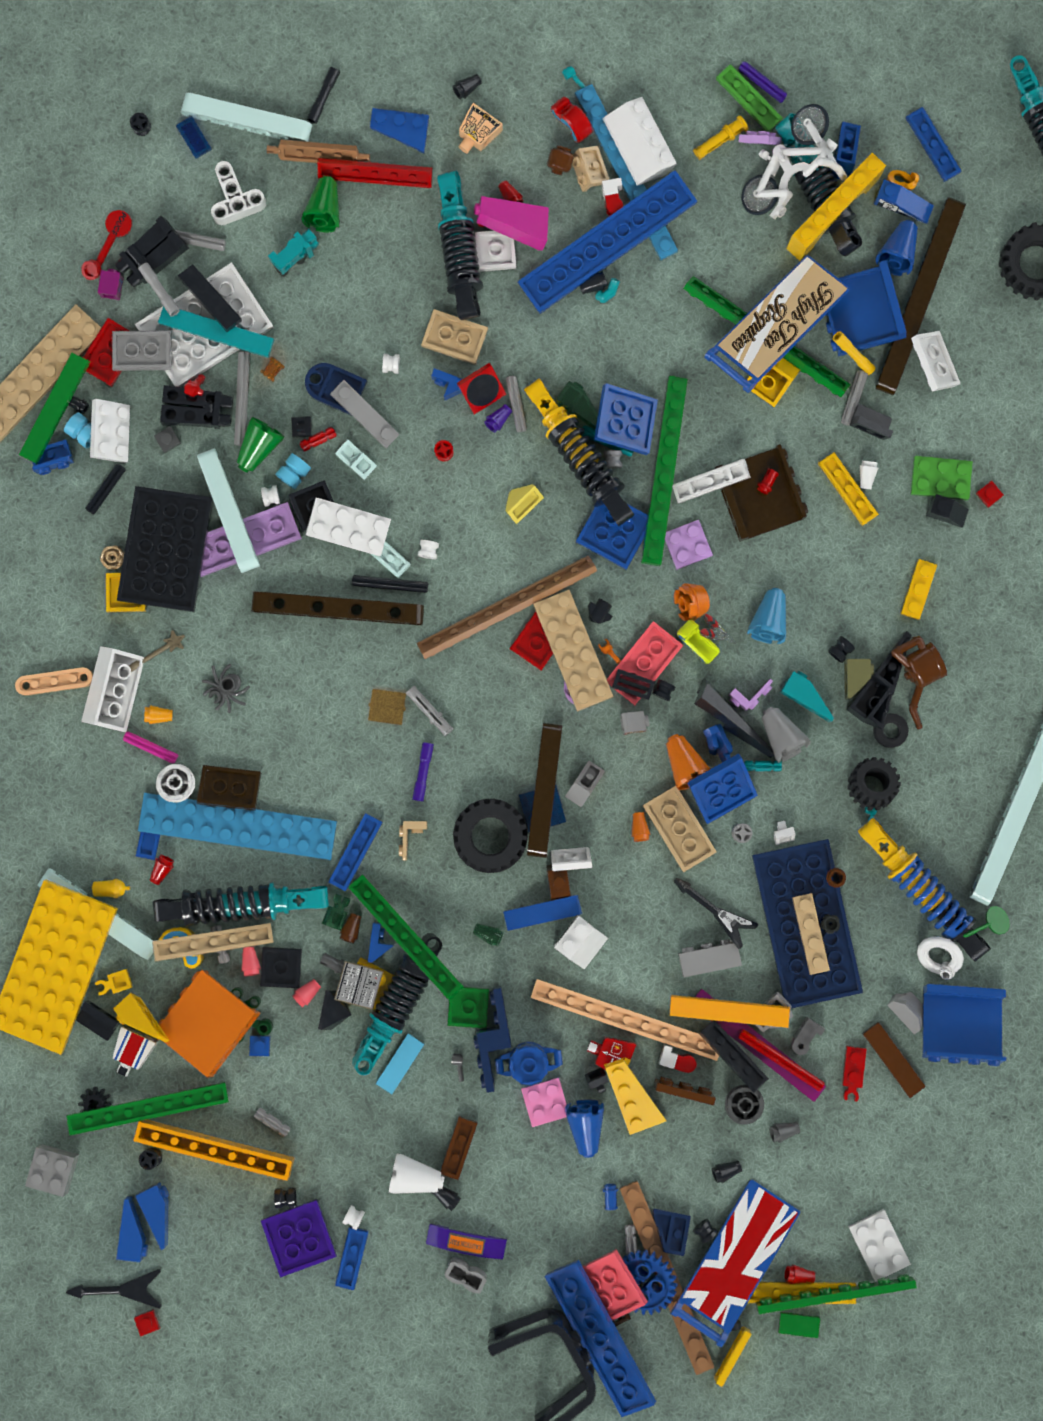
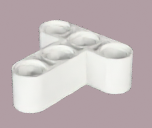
M221 161L216 165L215 171L226 197V200L216 203L211 209V214L217 224L226 225L260 212L266 207V199L262 191L252 189L242 193L235 172L229 162ZM229 170L227 175H221L222 171ZM236 187L235 192L228 193L229 188ZM261 198L259 203H252L253 199ZM237 205H243L241 210H235ZM220 211L225 212L223 217H217V214Z

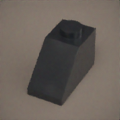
M936 494L931 498L926 516L963 528L969 509L953 499Z

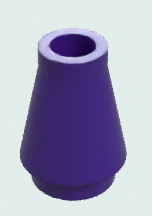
M504 404L486 417L485 425L494 433L497 430L500 431L512 410Z

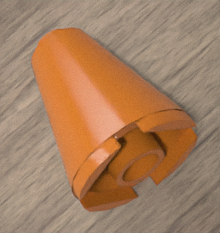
M675 734L668 738L666 747L676 787L678 790L689 789L687 782L711 768L683 735Z

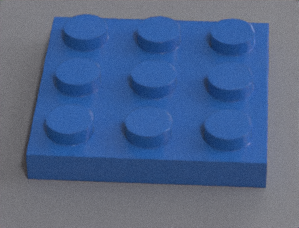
M605 383L602 387L594 440L648 455L650 453L658 399Z
M605 504L595 507L576 543L627 570L645 538L648 515L628 504L635 516L618 526Z
M739 753L687 782L707 824L758 796Z

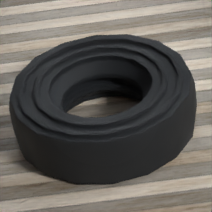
M894 713L886 715L884 727L888 723L895 724L898 727L897 736L888 738L884 734V727L882 729L873 728V734L877 742L887 748H894L903 744L909 732L904 718Z

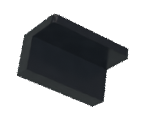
M861 404L857 405L850 426L882 440L891 438L893 430L889 429L892 418Z
M85 1001L81 1006L82 1010L77 1016L76 1021L108 1041L120 1022L91 1001Z

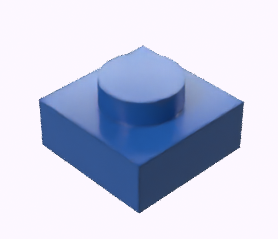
M251 1035L249 1056H270V1036Z

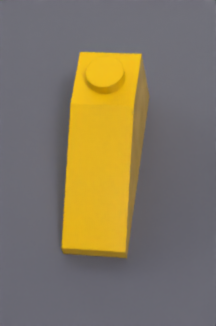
M130 993L113 1008L117 1014V1020L122 1025L126 1024L161 1041H169L141 997Z

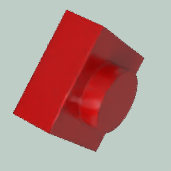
M990 481L976 493L987 508L1004 496L993 481Z
M154 1309L134 1317L140 1337L160 1329Z

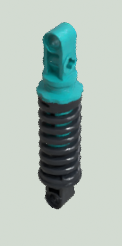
M273 882L267 885H259L258 891H254L252 885L248 886V892H243L242 886L237 887L236 893H233L232 887L227 888V893H222V889L217 888L216 897H212V890L207 889L206 898H202L201 890L191 893V891L185 889L182 892V898L152 901L154 921L162 922L183 919L185 927L197 925L199 921L202 924H208L210 919L214 924L219 923L221 919L227 923L231 920V917L235 922L240 921L242 917L245 921H249L252 915L255 920H260L262 917L276 920L277 913L279 912L289 914L290 910L329 907L327 886L288 890L287 886H283L282 889H276ZM298 895L304 898L302 903H299V900L296 899Z

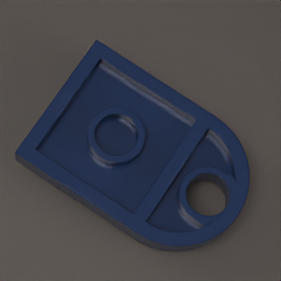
M319 363L307 372L305 387L308 394L314 400L352 416L330 394L345 380L361 396L368 381L332 364ZM314 374L320 375V382L312 383L310 381L311 376Z

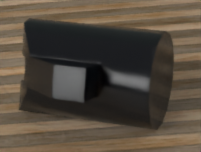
M600 598L596 604L590 602L588 604L589 620L597 624L610 621L613 616L608 612L612 605Z

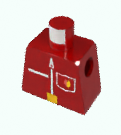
M604 1036L602 1044L591 1040L587 1051L597 1055L595 1064L606 1070L605 1064L621 1058L629 1066L636 1043Z

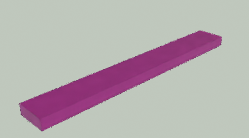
M700 989L695 996L698 998L714 999L703 989ZM716 1021L729 1036L813 1102L816 1101L826 1088L824 1085L821 1091H817L740 1040L738 1036L745 1029L793 1061L745 1023Z

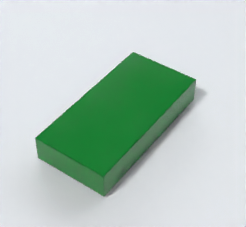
M780 1312L778 1333L812 1338L819 1337L820 1317Z

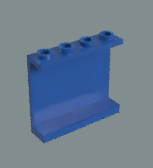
M926 984L923 987L922 1058H928L930 1062H941V1059H947L948 1063H960V1060L968 1061L970 1065H980V1062H988V1066H1000V1063L1005 1062L1006 1057H1002V1000L1006 998V989Z

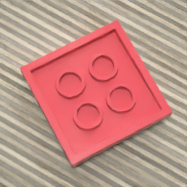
M617 1249L583 1265L586 1274L612 1320L632 1312L648 1302Z

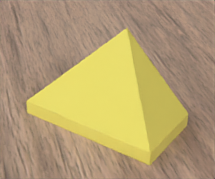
M533 484L513 489L509 492L505 511L518 524L544 497Z

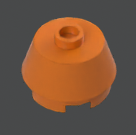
M684 583L679 587V590L674 592V604L679 605L681 613L678 615L682 620L695 621L708 612L710 607L709 596L702 585Z

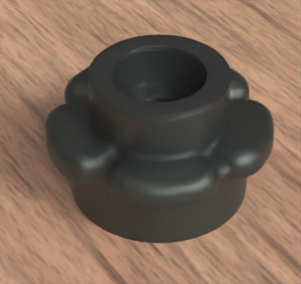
M825 915L823 921H821V928L829 934L838 931L840 928L839 918L836 915Z

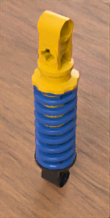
M874 818L858 830L860 836L883 859L882 864L890 869L887 877L893 882H902L899 885L900 890L908 888L909 891L906 893V896L908 898L913 895L916 897L913 904L915 906L920 903L922 904L921 913L924 914L927 911H932L928 915L927 920L933 921L936 917L939 919L934 924L935 929H940L945 925L943 927L945 930L942 932L944 938L952 942L957 941L975 962L991 950L987 942L977 933L966 938L963 937L965 933L974 930L972 926L976 922L975 917L967 916L966 909L963 907L959 908L958 900H952V894L944 892L945 886L937 884L938 878L930 876L931 871L929 868L923 869L924 863L917 856L916 852L910 855L907 854L903 845L898 846ZM881 842L883 844L888 843V847L880 848Z

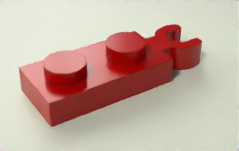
M846 1046L842 1086H847V1090L843 1093L844 1100L848 1099V1094L850 1093L854 1094L855 1102L859 1100V1094L856 1089L863 1087L866 1048Z

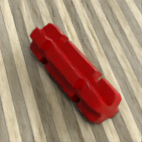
M333 427L325 429V432L321 431L310 436L308 440L300 441V446L305 452L310 450L312 446L314 448L326 442L327 439L335 438L336 432Z

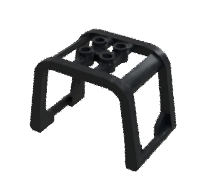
M546 1308L491 1328L488 1335V1351L492 1357L546 1333L558 1334L584 1379L560 1399L536 1414L535 1421H549L585 1390L586 1395L553 1421H571L592 1404L596 1396V1384L594 1381V1368L590 1360L591 1356L587 1348H583L577 1330H573L563 1312L555 1308ZM548 1318L547 1323L506 1337L515 1330Z

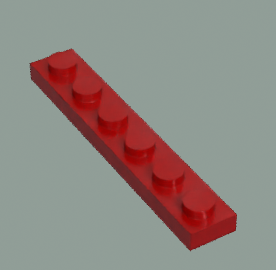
M318 158L317 161L318 179L330 176L338 181L432 188L433 168L325 158Z

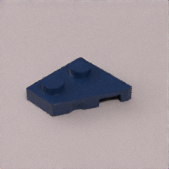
M652 1209L663 1252L684 1256L691 1216Z

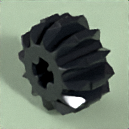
M97 1086L93 1087V1090L89 1088L85 1090L86 1095H80L83 1101L78 1103V1106L84 1107L80 1112L113 1105L112 1101L106 1100L111 1095L107 1094L104 1096L105 1089L103 1088L99 1091ZM97 1100L99 1104L93 1107L92 1103Z

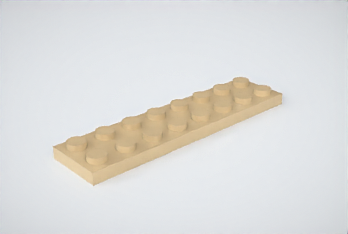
M76 304L0 384V442L56 384L71 353L81 357L89 349L101 330V327Z

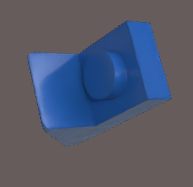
M434 368L431 375L432 380H435L434 383L441 387L448 385L444 394V400L461 393L457 382L462 380L461 378Z
M376 922L372 925L368 956L369 963L375 961L394 946V944L379 943L380 939H384L385 929L381 928L382 925Z

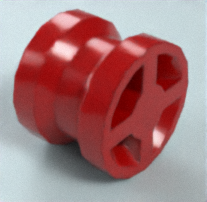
M440 440L435 444L434 453L436 458L445 462L453 457L454 450L449 441Z

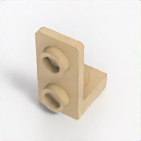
M403 821V825H400L399 837H403V845H399V856L403 857V861L408 860V829H411V833H423V829L428 828L427 821Z

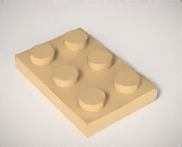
M434 309L421 347L476 365L488 332V327L468 320L461 321L459 317Z

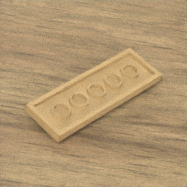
M570 590L534 603L533 606L576 711H581L613 698Z

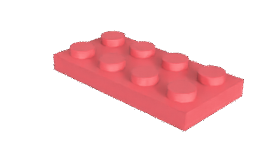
M653 621L606 679L609 686H613L618 669L655 681L683 647V644ZM620 675V678H621V679H624V680H627V681H630V682H633V683H636V684H639V685H642V686H645V687H648V688H649V686H650V684H647V683H644V682H641V681H638V680H635V679H632V678H629V677ZM618 682L617 684L619 686L640 692L642 694L646 693V691L640 690L638 688ZM614 689L634 706L641 699L640 697Z

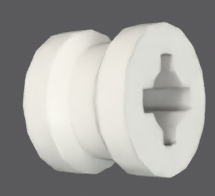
M386 353L383 354V373L393 371L394 374L399 373V354L389 356Z
M273 485L268 489L266 487L261 488L265 507L272 503L280 504L277 485Z
M420 540L421 550L418 551V556L437 559L436 549L439 548V543Z
M351 1205L342 1223L345 1225L350 1224L353 1229L357 1230L365 1212L362 1210L358 1211L355 1209V1206Z

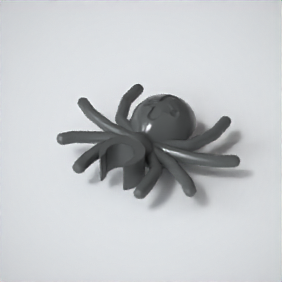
M228 664L223 669L219 677L220 681L213 665L211 668L216 683L210 680H202V683H208L215 687L207 689L203 696H206L209 692V698H212L215 694L218 696V699L213 702L215 704L219 703L215 710L220 709L226 699L227 712L231 713L229 698L245 706V702L239 701L233 696L245 693L250 689V686L235 693L241 686L240 677L236 674H228L223 678L226 671L232 665Z

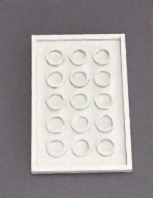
M232 262L206 278L242 318V322L235 327L261 335L274 328ZM189 290L173 299L179 309L215 320ZM163 306L135 324L139 331H171V370H165L175 387H182L189 380H193L199 374L204 373L240 350L160 325L158 321Z

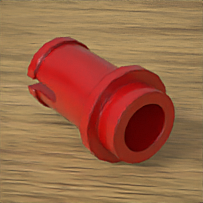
M768 468L761 483H758L757 490L766 495L771 492V487L779 475L778 472Z

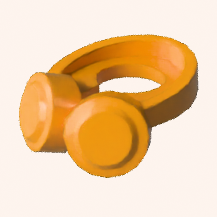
M894 170L888 174L887 180L912 191L917 186L919 175L914 172L909 175L904 171ZM894 176H901L907 183L896 181Z

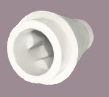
M862 461V465H859L860 488L872 489V484L879 469L877 462Z

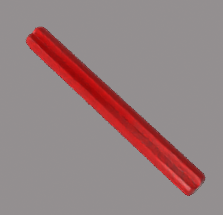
M745 1029L740 1032L738 1036L740 1040L817 1091L822 1090L825 1084L822 1080Z

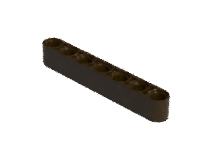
M543 723L527 856L547 857L562 725Z

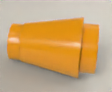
M152 705L145 707L144 722L156 724L172 721V710Z

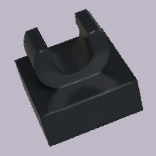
M310 416L291 417L293 438L312 436Z
M603 1068L585 1074L590 1090L597 1088L599 1094L606 1091L604 1084L609 1081Z

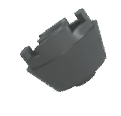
M739 1085L728 1093L725 1099V1109L728 1116L734 1122L743 1125L751 1124L761 1117L764 1111V1099L759 1090L753 1093L747 1085Z

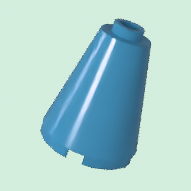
M772 588L766 592L748 627L747 634L751 633V638L768 644H772V640L778 641L777 644L785 642L786 595L781 589Z

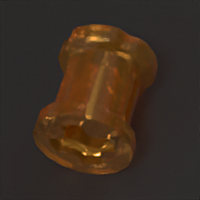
M271 357L268 365L264 370L261 369L260 373L274 383V378L285 366Z

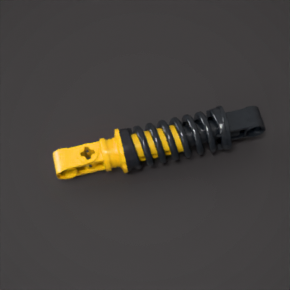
M540 378L524 388L528 397L544 416L542 423L549 429L545 435L546 438L552 442L553 446L558 447V453L563 456L564 462L569 464V469L575 472V478L581 480L580 484L583 488H587L586 493L592 497L594 507L605 504L618 526L635 516L628 504L619 495L625 487L624 483L618 477L612 478L613 469L609 468L603 471L607 467L608 462L606 460L598 462L602 458V454L600 452L594 453L596 450L595 444L587 445L591 438L590 436H583L585 433L584 428L577 427L579 425L577 416L575 414L568 415L565 407L557 406ZM546 403L550 406L548 409L544 406Z

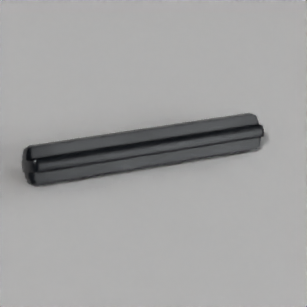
M359 575L352 577L353 586L428 592V582Z

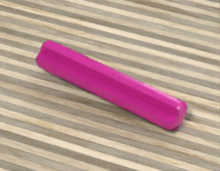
M127 731L123 737V741L173 764L177 761L178 754Z

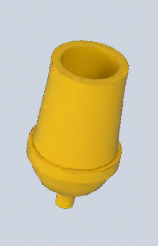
M118 879L94 881L92 885L94 897L119 898L124 895L126 890H130V886H125V883Z

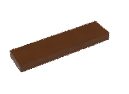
M879 1022L862 1033L909 1098L926 1087Z

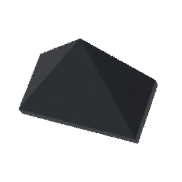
M335 990L325 991L318 1026L319 1030H332L352 1015L345 1002L334 1000L337 992Z

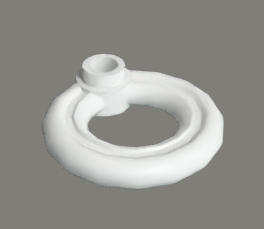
M929 937L918 945L917 956L921 964L929 971L939 974L945 980L953 978L955 972L963 965L964 957L961 949L949 939ZM934 947L943 948L951 954L952 960L942 964L936 963L930 958L929 950Z

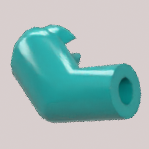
M611 278L608 289L605 292L600 290L596 293V300L600 301V303H606L616 295L620 280Z

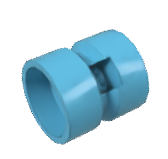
M78 412L69 419L65 425L64 432L73 439L77 438L78 443L87 449L91 444V422L88 423V419Z
M291 453L285 461L286 466H281L275 475L295 490L302 482L300 478L306 477L312 468L298 456Z

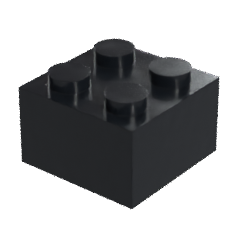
M325 480L288 495L303 533L307 530L315 497L334 502Z

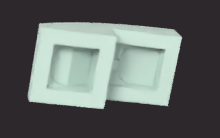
M348 439L334 453L363 480L377 467L373 461Z

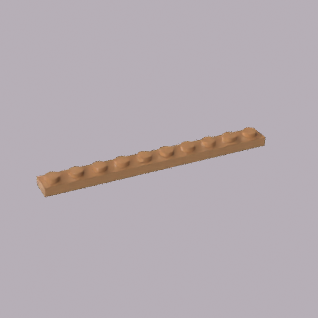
M586 556L418 642L417 645L424 659L434 656L436 653L597 572L596 566L590 557Z
M638 1181L620 1187L619 1189L644 1250H648L649 1255L655 1252L657 1259L662 1255L663 1263L669 1261L667 1268H673L668 1253L663 1252L656 1224ZM675 1270L672 1271L671 1275L677 1276ZM678 1277L673 1281L677 1283V1287L673 1289L676 1291V1294L672 1297L671 1304L668 1303L670 1312L683 1293ZM683 1304L681 1309L693 1316L690 1307ZM672 1315L696 1375L715 1368L700 1331L678 1316L674 1317Z

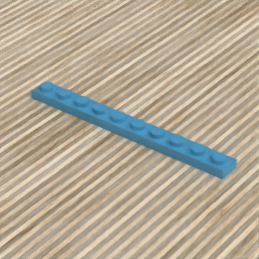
M590 84L576 91L575 96L591 123L592 129L617 177L621 178L622 187L631 202L647 189L644 184L636 185L603 121V118L608 114L593 85ZM666 226L649 237L660 261L678 252Z

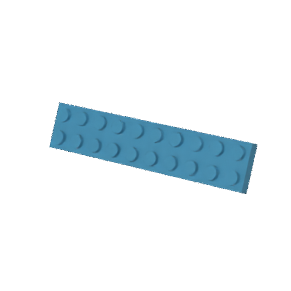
M144 793L138 831L331 860L337 821L258 809L252 811L197 804V800L190 799L173 803L164 800L160 795Z

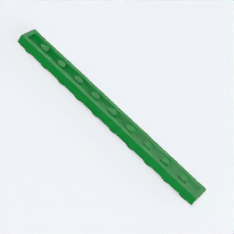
M694 276L683 288L690 296L696 297L706 307L712 308L722 318L734 323L735 326L748 314ZM796 346L783 357L800 369L802 373L811 376L815 382L824 385L834 395L842 397L851 385Z
M670 375L667 379L641 559L643 564L659 567L662 564L688 382L686 378Z

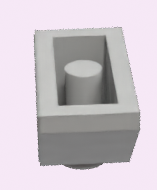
M644 711L621 713L620 715L623 735L645 732L647 730L646 727L649 726L648 715H644Z
M588 761L565 797L582 807L605 771L591 761Z

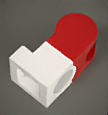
M621 178L602 181L603 197L608 216H611L623 207V202L619 199L618 191L622 190Z
M663 1045L658 1061L659 1065L685 1073L695 1070L697 1063L693 1056L671 1052L672 1046Z

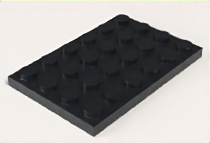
M135 486L117 601L195 613L213 503L212 497Z

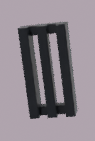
M618 669L612 688L649 700L655 681ZM620 675H623V676H626V677H629V678H632V679H635V680H638V681H641V682L650 684V686H649V688H648V687H645V686H642V685H639V684H636V683H633V682H630V681L621 679V678H620ZM618 682L638 688L640 690L646 691L647 695L619 686L617 684Z

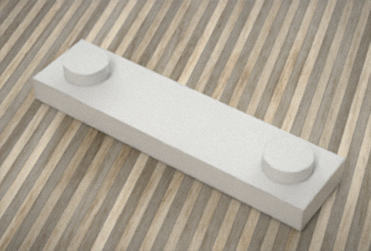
M741 459L673 484V490L677 503H682L751 477L745 459Z

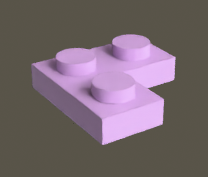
M746 131V135L739 134V142L779 145L782 142V137H776V133Z

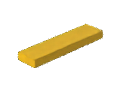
M834 452L818 463L862 526L879 515Z

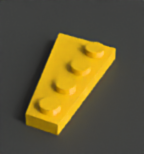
M623 1058L604 1065L630 1135L666 1122L664 1115L657 1108V1105L647 1094Z

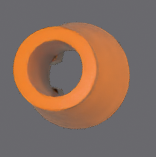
M644 812L633 813L631 837L634 838V842L649 840V835L651 834Z

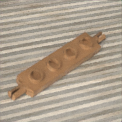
M281 140L279 146L267 145V154H278L280 160L317 163L318 158L370 162V154L359 153L357 146L293 140Z

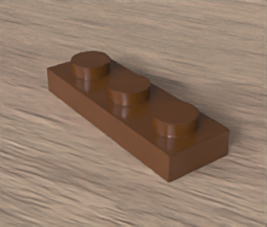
M459 1116L440 1171L442 1175L459 1180L478 1122Z

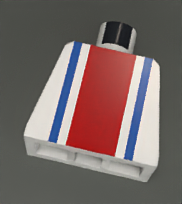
M127 1026L121 1027L113 1054V1059L121 1062L117 1073L128 1076L131 1067L137 1070L140 1069L157 1045L158 1040Z

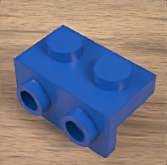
M65 439L47 445L38 464L33 463V471L37 474L45 475L50 473L52 469H65L70 466L69 464L74 463L68 441Z

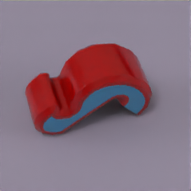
M563 96L551 106L552 114L571 130L575 142L581 143L592 134L593 129L587 116L578 106L572 105L568 97Z

